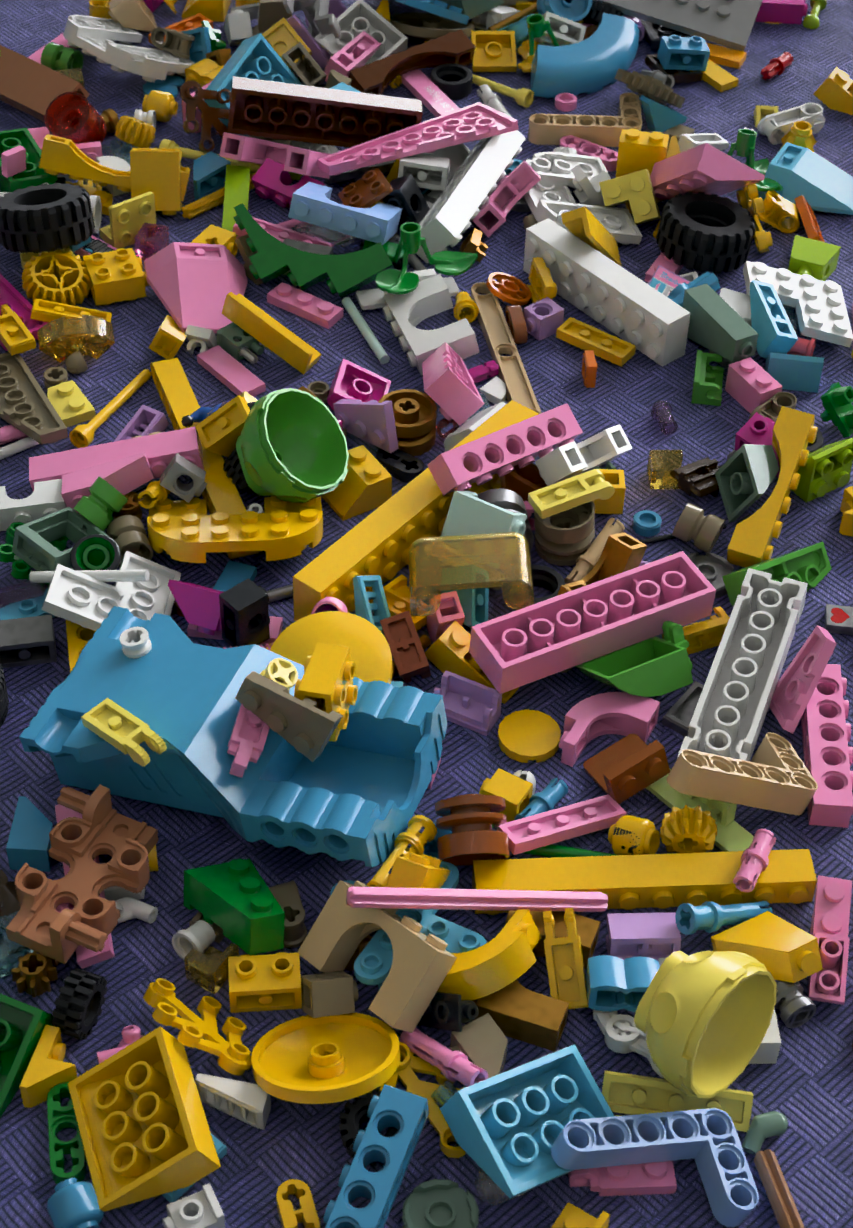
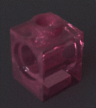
M145 222L134 238L136 257H140L142 261H145L168 246V226Z

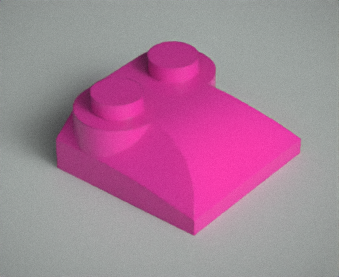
M343 358L332 381L327 402L334 411L333 403L340 399H358L362 402L370 400L379 401L384 395L388 394L391 380Z

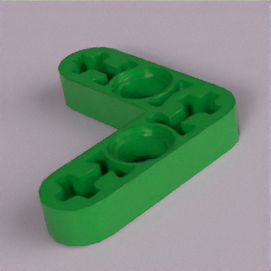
M69 1082L55 1085L47 1096L50 1168L53 1181L56 1184L70 1178H76L77 1182H81L86 1176V1154L68 1087ZM62 1098H69L68 1106H61ZM64 1128H72L77 1131L76 1136L72 1140L61 1141L56 1138L57 1133ZM64 1154H71L72 1172L64 1173Z

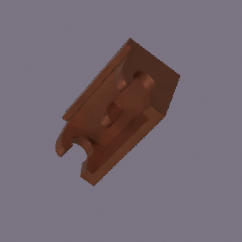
M409 610L380 620L400 678L403 677L405 683H410L411 677L415 675H420L423 679L430 677L429 663Z

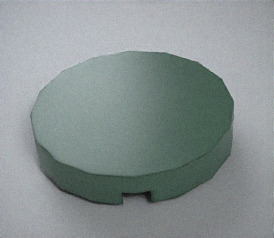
M433 1179L420 1183L413 1189V1193L409 1195L408 1199L406 1198L403 1204V1228H478L479 1208L474 1196L467 1189L465 1191L463 1188L458 1187V1183L451 1180Z

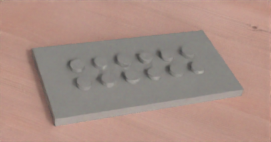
M592 0V2H602L605 5L608 4L610 7L617 8L616 10L622 11L621 13L685 34L704 38V40L729 48L744 51L763 0Z

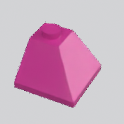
M169 579L168 587L186 621L197 625V631L214 636L215 631H221L219 594L223 593V591L191 582Z

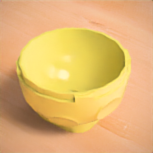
M707 950L688 956L682 951H676L669 955L658 969L638 1004L634 1023L636 1028L646 1033V1043L652 1060L663 1077L671 1085L681 1090L687 1096L712 1098L727 1089L745 1070L759 1049L770 1026L777 993L776 982L764 964L745 953Z

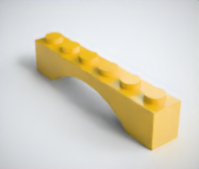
M50 134L45 136L39 168L45 169L46 173L59 175L60 172L68 174L69 178L82 181L85 178L93 180V183L99 186L110 184L117 186L118 190L131 192L130 172L114 170L97 163L85 155L71 139ZM180 166L181 201L184 202L191 168Z
M784 406L781 407L773 428L772 445L776 451L780 466L778 482L763 506L749 518L736 525L727 548L728 562L746 568L771 559L774 546H771L773 538L778 539L783 522L780 521L782 513L787 515L792 500L789 497L790 491H796L801 476V474H798L799 467H805L809 456V450H806L808 443H814L818 427L814 426L815 415Z

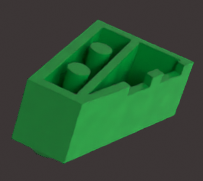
M234 859L227 863L184 870V906L189 910L197 909L203 914V920L208 924L216 923L223 929V935L249 955L284 949L285 913L250 859Z

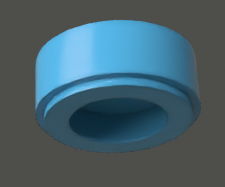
M639 511L633 517L632 528L638 535L644 537L655 536L661 530L662 519L653 511Z

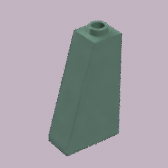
M708 284L685 290L683 308L690 312L687 338L731 362L755 356L758 333Z

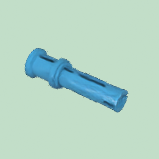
M706 901L700 906L683 903L676 910L675 920L677 928L684 935H692L698 930L713 933L721 929L722 926L738 925L766 911L772 913V907L761 909V907H768L770 905L767 901L719 905L714 901Z

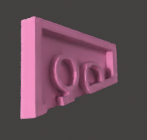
M818 625L779 679L769 706L781 727L792 734L837 644L830 633Z

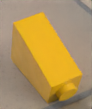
M769 911L711 937L713 951L745 953L764 964L774 980L795 983L823 970L818 939Z

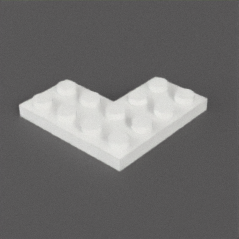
M746 261L743 267V274L748 296H750V282L752 280L773 284L781 303L796 309L801 335L846 347L851 346L853 334L841 285L830 280L826 282L818 280L807 274L791 273L785 268L776 269L768 267L762 262L753 263Z
M128 551L125 552L119 570L148 569V582H115L114 586L58 564L41 610L94 631L101 627L100 624L108 617V613L113 606L128 608L134 616L142 620H150L155 613L170 616L175 598L168 587L169 579L180 581L181 573Z

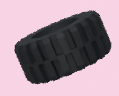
M69 183L41 184L40 186L17 189L0 197V244L11 252L41 253L44 251L51 252L57 249H66L69 246L80 244L81 241H86L94 232L95 224L90 195L79 185Z
M686 192L684 195L678 194L674 198L672 197L663 207L656 241L660 251L669 260L673 258L674 263L679 266L683 265L686 266V269H695L702 273L707 271L714 274H720L722 271L727 273L733 269H738L748 259L756 226L750 212L746 208L743 209L741 204L734 203L729 198H722L716 194L709 195L705 194V192Z

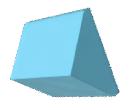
M770 352L766 359L765 371L783 386L782 389L818 393L824 358Z

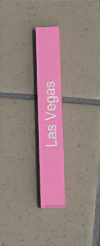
M420 69L401 75L403 85L418 100H422V104L435 117L460 109Z

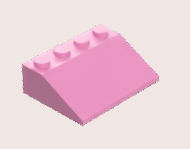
M704 143L655 163L650 178L655 197L661 200H670L672 197L674 198L678 194L684 195L686 192H705V194L721 196L747 185L763 181L765 175L708 143Z

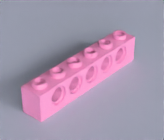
M566 403L441 453L427 466L444 496L453 491L468 490L472 487L471 484L475 482L478 486L483 485L493 479L492 475L494 474L502 477L513 471V466L518 465L520 468H523L534 462L535 457L539 456V458H542L556 448L574 442V439L582 434L583 431L569 405Z
M839 664L826 665L801 717L804 765L818 785V789L807 805L809 825L848 828L851 815H853V771H850V766L853 763V747H848V742H850L851 724L846 723L849 713V701L843 698L846 695L847 679L841 676V665Z

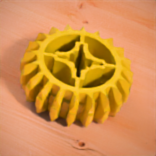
M59 249L58 252H41L38 256L32 255L30 261L26 262L22 272V287L26 291L27 298L32 299L33 303L34 299L37 298L76 306V303L82 304L84 298H88L89 290L92 287V282L85 266L86 261H81L80 255L73 256L71 250L63 253Z

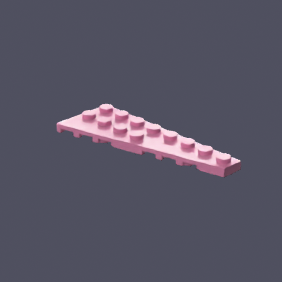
M478 102L317 159L318 169L328 175L336 176L342 172L421 153H432L437 149L519 130L518 120Z

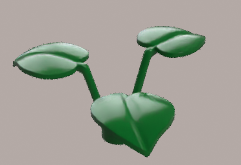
M739 129L736 143H731V148L727 155L731 156L734 150H736L738 156L746 157L745 165L765 175L769 166L768 159L754 161L757 132L750 129ZM764 178L763 181L756 183L758 191H783V187L778 182L769 178Z
M406 222L400 226L399 244L387 241L382 245L391 263H396L398 260L403 259L402 270L387 269L381 271L375 278V284L380 290L391 294L401 295L414 291L419 285V277L415 273L406 272L408 255L418 252L421 246L429 264L435 265V270L444 275H460L465 273L477 260L478 253L439 251L431 256L426 245V238L421 237V226L415 222ZM365 240L363 249L377 243Z

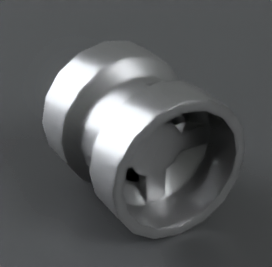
M780 981L776 984L775 1008L781 1011L780 1017L786 1027L796 1028L808 1022L816 1013L817 1008L809 997L803 995L804 989L799 981L795 983Z

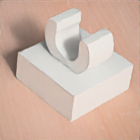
M193 325L187 326L185 335H187L189 340L187 344L189 354L193 355L194 349L198 346H201L200 353L208 350V348L211 349L217 346V337L213 330Z

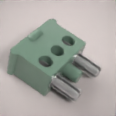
M233 322L217 330V345L237 361L245 358L251 364L257 363L258 357L254 353L261 355L264 347L271 353H274Z

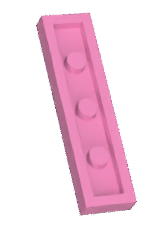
M607 794L507 822L498 826L497 831L508 834L509 851L516 855L610 828L612 824H616L620 817L627 815V812Z

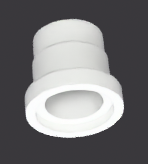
M198 920L186 930L182 929L175 933L172 937V945L181 959L188 963H195L203 956V951L215 941L216 935L210 924L206 921Z

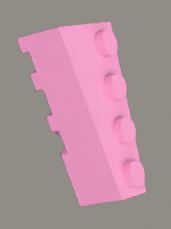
M446 342L422 363L424 392L440 406L439 411L448 421L453 419L461 426L484 405L463 359Z

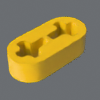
M289 1179L283 1182L276 1192L277 1210L282 1228H298L297 1223L303 1222L305 1228H320V1221L308 1185L298 1179ZM295 1194L296 1198L299 1199L300 1209H293L291 1200H288V1195Z

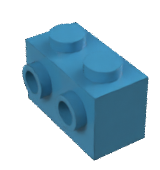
M662 36L657 57L663 69L706 71L710 49L704 38L699 36Z

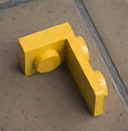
M166 315L148 348L165 359L174 358L187 335L180 330L170 315Z

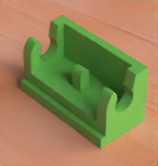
M697 350L691 403L721 406L724 368L711 366L709 363L712 361L722 362V356L703 353L702 350Z

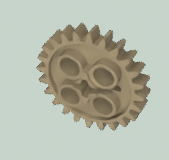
M620 68L615 76L616 80L627 84L626 88L638 93V96L644 95L665 106L670 104L681 109L685 101L684 97L673 92L674 89L652 76H645L636 71L630 73Z

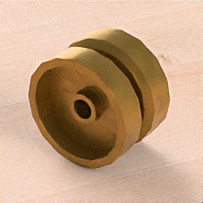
M409 389L396 390L384 395L378 403L386 400L392 401L399 450L412 456H419L428 452L434 446L436 440L437 405L435 401L426 393Z

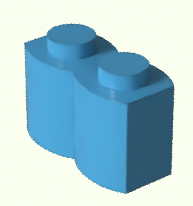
M610 955L588 958L586 969L588 1007L605 1012L621 1009L636 1012L640 1000L660 968L659 961L649 957H631L623 960Z

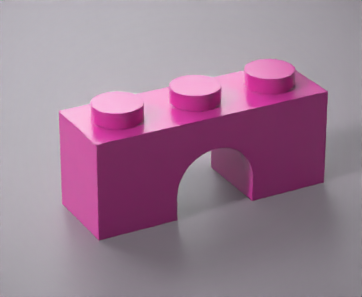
M269 158L265 160L251 178L258 196L263 199L269 198L283 208H290L293 193L309 181L325 186L323 182L304 175L298 183L289 186L293 180L289 172L284 171L285 165Z

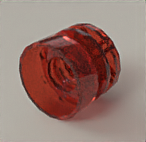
M77 92L60 94L50 102L46 109L45 124L54 136L71 139L74 144L103 142L107 129L105 120L83 94Z

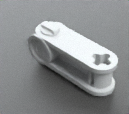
M805 103L798 107L770 114L759 121L757 130L760 134L766 135L769 142L773 145L782 143L781 138L791 130L796 121L809 122L812 125V134H816L825 124V117L822 115L823 108L816 103Z

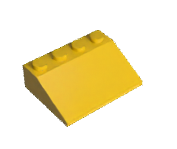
M161 1026L68 1083L99 1209L103 1212L189 1187L221 1167L185 1047Z

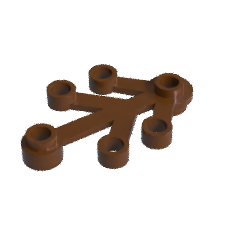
M186 81L180 87V97L186 103V121L183 124V129L188 134L198 131L199 122L195 119L197 107L202 113L201 140L198 146L202 152H210L215 146L213 139H211V126L223 139V133L227 132L228 129L219 118L229 119V109L209 107L203 99L217 100L220 104H226L230 102L231 92L228 89H221L219 91L202 89L201 85L196 81ZM190 88L194 89L195 96L190 95ZM222 92L227 96L226 101L221 98ZM189 122L193 123L194 130L189 129ZM204 141L209 143V149L204 147Z

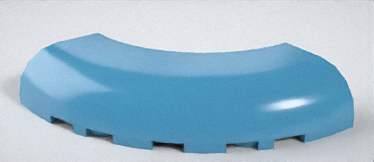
M603 13L595 33L579 43L566 46L537 45L531 64L530 90L534 92V96L555 98L560 93H571L577 97L580 93L587 92L591 94L602 90L605 85H612L618 80L615 79L618 69L628 71L636 56L640 33L637 24L623 16Z

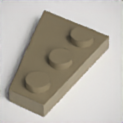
M252 671L245 677L235 697L246 709L254 713L312 762L321 755L343 716L333 710L328 714L316 708L317 702L307 697L304 700H300L290 695L287 687L255 671Z

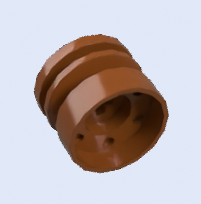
M464 794L436 802L435 814L443 816L436 820V827L452 831V833L437 839L438 859L452 863L455 866L473 865V860L508 859L510 856L508 834L492 830V828L503 825L507 821L506 815L499 813L506 808L505 799L494 795Z

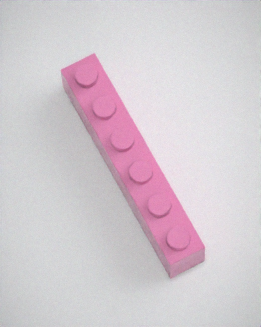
M190 427L29 457V482L34 491V482L62 479L64 474L144 452L154 474V479L161 478L162 473L176 453L204 470L202 446L196 428Z

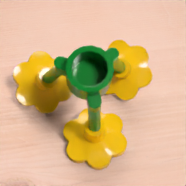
M541 14L530 15L526 20L529 40L523 41L522 46L518 47L517 50L524 60L518 64V69H522L523 72H531V64L537 45H540L534 38L542 37L544 32L547 31L553 45L559 46L551 30L550 21H544V16Z

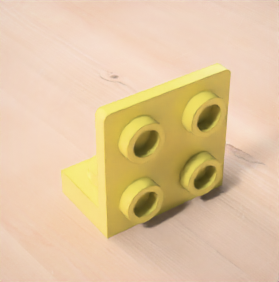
M150 191L110 206V224L99 229L100 238L119 249L156 236L157 223L154 194Z

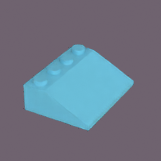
M259 33L243 40L206 90L219 91L221 89H228L231 92L233 76L302 85V83L263 35ZM222 92L221 98L225 101L227 99V96L225 93ZM203 99L209 107L230 109V102L220 104L217 100ZM219 118L228 127V119Z
M575 1044L458 1090L440 1108L456 1142L510 1199L574 1171L559 1167L551 1156V1148L554 1141L569 1121L614 1116Z

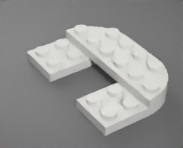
M70 15L66 22L63 36L68 40V45L81 48L82 53L97 57L96 60L100 63L111 64V69L117 72H124L125 70L141 75L142 79L155 82L156 79L165 80L166 75H173L174 73L185 76V69L195 64L188 59L175 56L163 49L129 46L132 42L141 43L143 35L133 29L124 28L120 22L115 23L113 19ZM117 40L126 45L116 44L115 42Z
M540 152L534 154L532 160L527 158L526 162L541 177V180L524 195L538 223L549 218L572 233L563 224L561 214L585 206L617 242L625 245L630 243L640 244L642 234L628 209L578 204L568 188L569 186L577 189L572 182L575 176L571 169L578 164L588 180L606 170L600 157L559 152Z

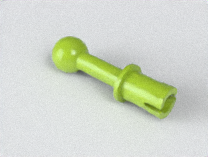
M810 0L812 10L803 19V26L805 28L817 29L819 27L820 20L818 15L820 10L825 9L827 5L826 0Z

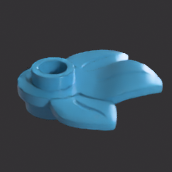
M166 75L165 80L146 81V84L143 85V92L145 95H148L152 90L170 92L176 98L178 96L177 87L186 81L176 75Z

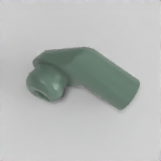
M777 1111L756 1115L752 1119L741 1145L743 1151L755 1155L760 1151L765 1138L782 1136L788 1127V1120L785 1115Z

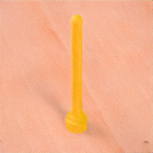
M148 369L142 370L87 424L77 425L69 433L71 443L77 448L88 447L94 440V432L151 378V371Z

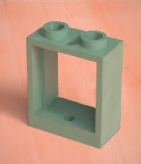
M67 507L16 527L12 552L36 571H55L58 564L73 569L70 563L72 548L61 552L49 542L64 536L73 543H76L87 535L102 534L108 537L109 535L71 507Z

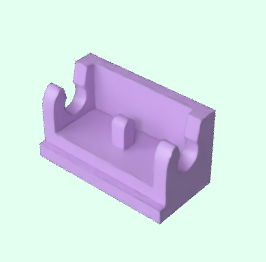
M447 670L442 675L441 688H434L433 694L443 695L446 717L450 722L487 736L501 716L502 694H499L493 688Z
M676 912L607 914L608 935H606L608 955L619 957L623 960L631 957H649L659 960V958H667L673 952L680 951L681 934L676 925Z

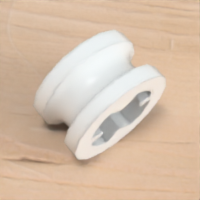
M131 627L120 635L123 653L129 658L145 656L152 648L149 633L143 627Z

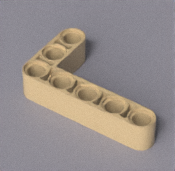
M630 92L621 94L619 97L618 116L533 114L529 118L528 140L538 145H560L562 137L576 136L603 147H619L622 129H637L639 131L642 129L640 97Z
M772 732L766 733L751 762L684 749L681 751L666 779L673 789L683 794L791 815L803 814L818 789L816 781L789 741L779 734Z

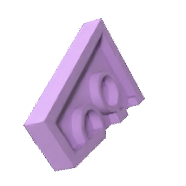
M340 399L333 403L335 417L337 420H343V428L347 429L348 433L389 453L399 449L392 401L386 400L378 403L377 400L362 402L358 399Z

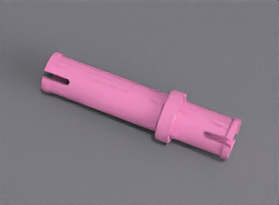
M417 1028L414 1029L413 1033L402 1032L400 1042L405 1043L414 1054L441 1070L443 1076L450 1081H459L468 1087L488 1079L487 1071L471 1063L464 1053L448 1049Z

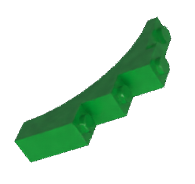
M243 203L234 207L237 213L233 217L240 230L245 229L248 233L249 238L245 240L251 251H257V253L249 257L252 265L248 267L254 278H260L264 284L291 270L287 275L294 287L299 285L301 290L304 291L329 277L330 279L326 283L332 294L338 292L339 296L343 298L374 281L377 274L381 271L394 269L381 243L346 254L321 255L305 252L288 246L268 234L253 219Z

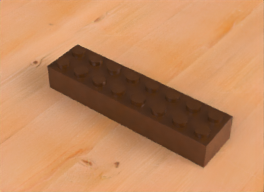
M233 76L227 133L350 148L421 123L423 113L422 100Z

